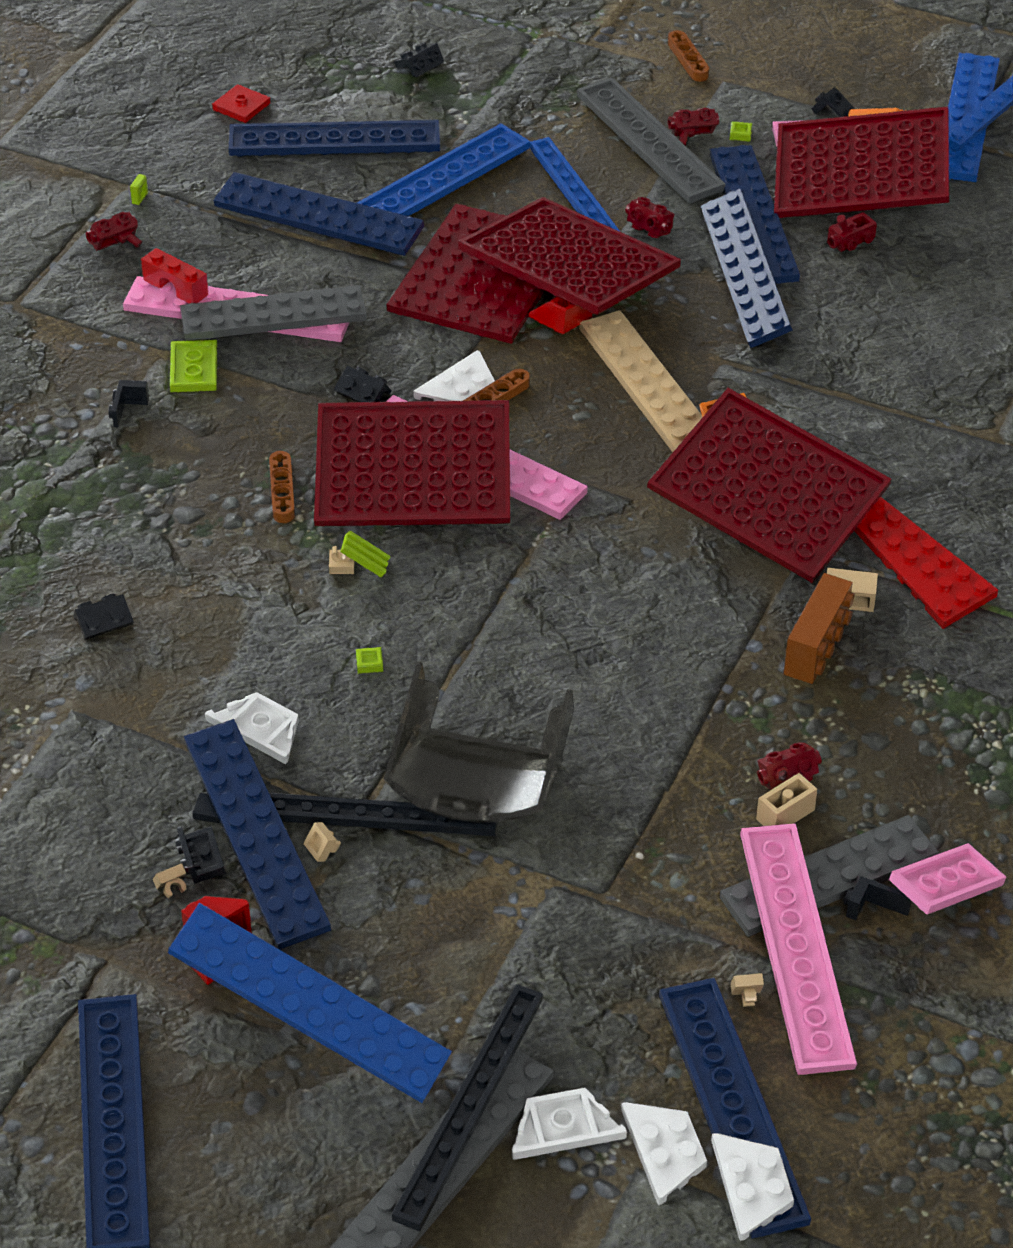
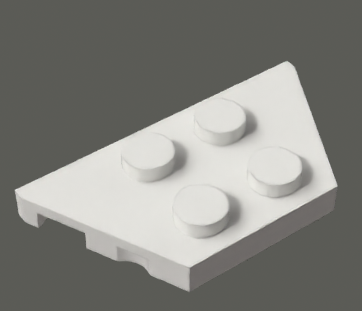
M477 350L414 390V398L421 400L423 396L432 398L434 401H463L495 380L480 351Z
M257 692L246 696L242 700L227 703V708L214 713L211 709L205 713L206 721L213 725L234 719L246 743L284 764L288 762L299 722L297 713Z
M586 1088L527 1098L524 1115L518 1128V1136L515 1145H513L512 1157L515 1160L626 1139L627 1131L622 1124L619 1126L610 1118V1112L602 1104L597 1103L594 1096Z
M627 1102L622 1103V1114L657 1204H663L670 1193L676 1188L680 1190L688 1183L692 1176H697L707 1166V1159L686 1111Z
M717 1133L712 1134V1144L739 1240L742 1241L747 1239L749 1233L760 1225L766 1226L773 1221L776 1215L783 1214L792 1208L794 1202L778 1148Z

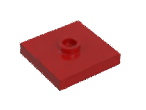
M237 84L212 103V108L214 111L246 123L271 102L270 97Z

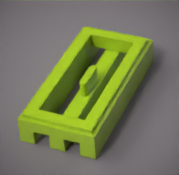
M349 531L344 537L340 552L379 577H382L386 573L385 568L388 566L387 561L390 559V555L354 532Z

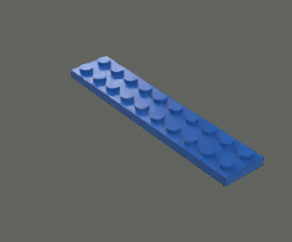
M959 53L948 104L949 129L994 92L1000 58ZM987 127L958 152L949 147V179L977 181Z
M501 123L357 203L410 216L530 149V141Z
M201 903L197 905L168 950L170 955L423 1103L452 1052Z

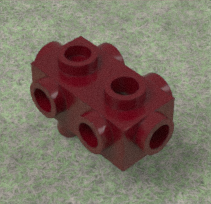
M699 108L694 111L687 109L674 112L673 116L668 117V128L672 130L674 136H680L679 141L686 146L688 137L713 133L716 126L719 125V115L715 113V109Z
M638 197V199L631 200L625 209L626 214H628L626 221L632 223V228L636 230L645 229L648 231V236L653 238H660V236L670 234L673 227L674 213L668 211L667 207L655 205L646 197Z
M120 212L110 219L96 221L91 225L90 231L86 232L87 241L93 245L96 251L117 243H125L126 241L136 248L142 244V241L135 236L138 227L137 219L130 212Z
M864 212L848 219L844 215H839L837 217L838 223L829 226L827 242L832 249L837 248L841 252L847 249L852 251L858 244L863 242L870 243L874 240L877 223Z
M803 742L795 743L789 749L781 752H770L765 758L757 760L759 766L757 776L760 783L770 790L798 773L810 782L813 780L812 775L819 773L818 765L822 763V759L817 749Z

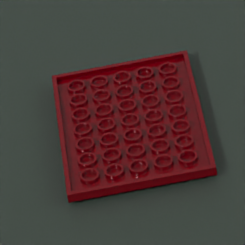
M948 106L778 123L774 214H778L779 218L950 203Z
M544 197L458 241V249L469 256H474L486 264H491L503 272H508L520 280L527 281L537 288L544 289L556 297H561L571 302V304L580 306L590 313L597 315L678 269L681 264V259Z
M455 204L386 306L387 311L512 344L528 319L529 312L533 311L545 290L537 288L527 281L520 280L508 272H503L501 269L491 264H486L484 261L459 250V240L500 220L506 215Z
M727 388L647 483V488L813 583L887 490L892 479L734 390Z
M509 400L318 403L314 505L315 526L510 524Z

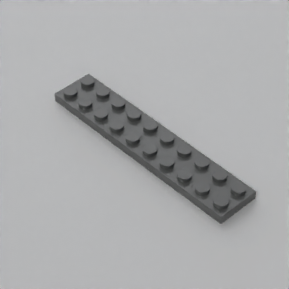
M609 78L577 89V96L688 203L696 202L724 191L725 183L615 79Z
M516 1050L421 1231L392 1221V1212L446 1113L331 1248H413L524 1114L527 1098L539 1096L554 1078V1070Z

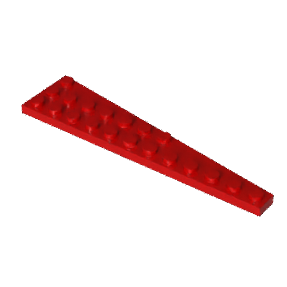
M882 497L879 498L854 530L874 554L881 559L883 564L888 569L894 570L901 584H906L911 589V595L916 600L920 599L925 605V610L942 629L993 600L998 595L996 587Z

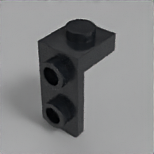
M835 86L826 94L823 91L814 99L817 103L811 108L817 115L828 105L838 117H846L850 109H855Z
M119 380L117 389L113 390V405H109L108 412L109 419H113V427L119 428L125 404L148 405L149 392L147 381Z
M860 876L854 890H848L844 900V905L848 906L846 917L857 921L866 901L906 916L909 915L912 901L899 889Z

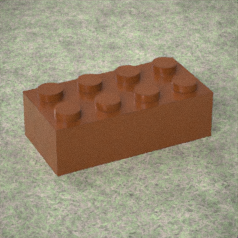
M827 573L822 575L788 637L784 675L813 684L817 675L821 676L823 674L826 658L830 659L835 648L834 643L841 640L844 630L843 626H848L852 617V611H849L855 597V593H852V581Z

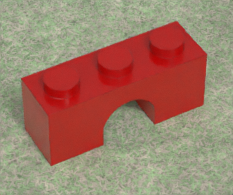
M157 248L141 258L144 281L159 289L171 282L176 289L177 298L189 304L198 303L209 295L207 273Z

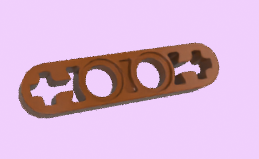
M671 31L668 34V46L686 72L695 81L707 80L709 77V66L683 31Z
M524 369L512 370L463 401H480L482 399L510 400L529 387L530 375ZM498 389H507L508 391H506V392H500V391H497V390H498Z
M276 451L269 457L273 518L279 523H288L295 517L291 457L285 451ZM278 462H283V467H278ZM277 477H287V479L282 481L276 480ZM279 493H287V494H288V495L285 496V497H279V496H277V494H279ZM281 506H286L285 512H281Z

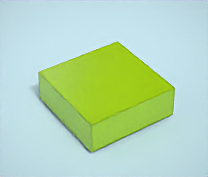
M731 122L730 140L750 142L752 123Z
M138 174L130 185L132 204H141L148 194L146 175Z
M381 647L356 649L358 674L383 672Z

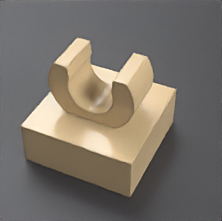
M333 546L329 555V574H354L355 561L341 553L340 550H337V546Z
M323 822L313 824L303 843L317 862L326 861L330 852H337L341 844L333 836L334 833L329 831Z
M181 863L157 873L153 878V882L157 889L164 887L165 896L171 898L173 896L170 890L171 885H177L181 893L185 892L186 884L182 878L185 876L186 871Z
M759 973L733 977L730 984L732 995L742 996L743 1007L755 1006L757 1001L756 993H760L764 985L763 975Z

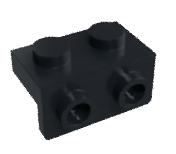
M422 42L414 46L415 50L401 53V58L394 61L397 69L409 67L413 78L440 65L444 62L437 43L426 44V42Z
M349 366L345 368L334 388L336 393L356 402H379L384 393L390 395L392 390L386 385L387 381L378 375L371 377L366 370L360 367L354 369Z
M109 594L104 596L100 602L92 604L91 601L77 606L78 609H75L73 617L75 621H78L85 640L133 625L134 621L123 594L118 596L116 594Z
M182 826L177 827L179 838L174 839L179 855L184 853L185 856L180 861L186 871L185 875L191 874L194 884L226 874L212 826L186 835Z

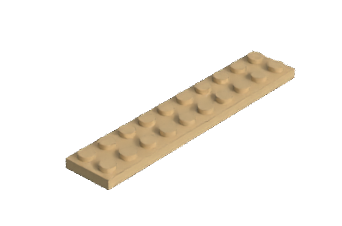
M620 310L582 321L580 323V331L673 452L701 420V413Z

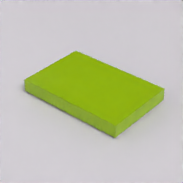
M217 340L171 342L170 392L217 391Z

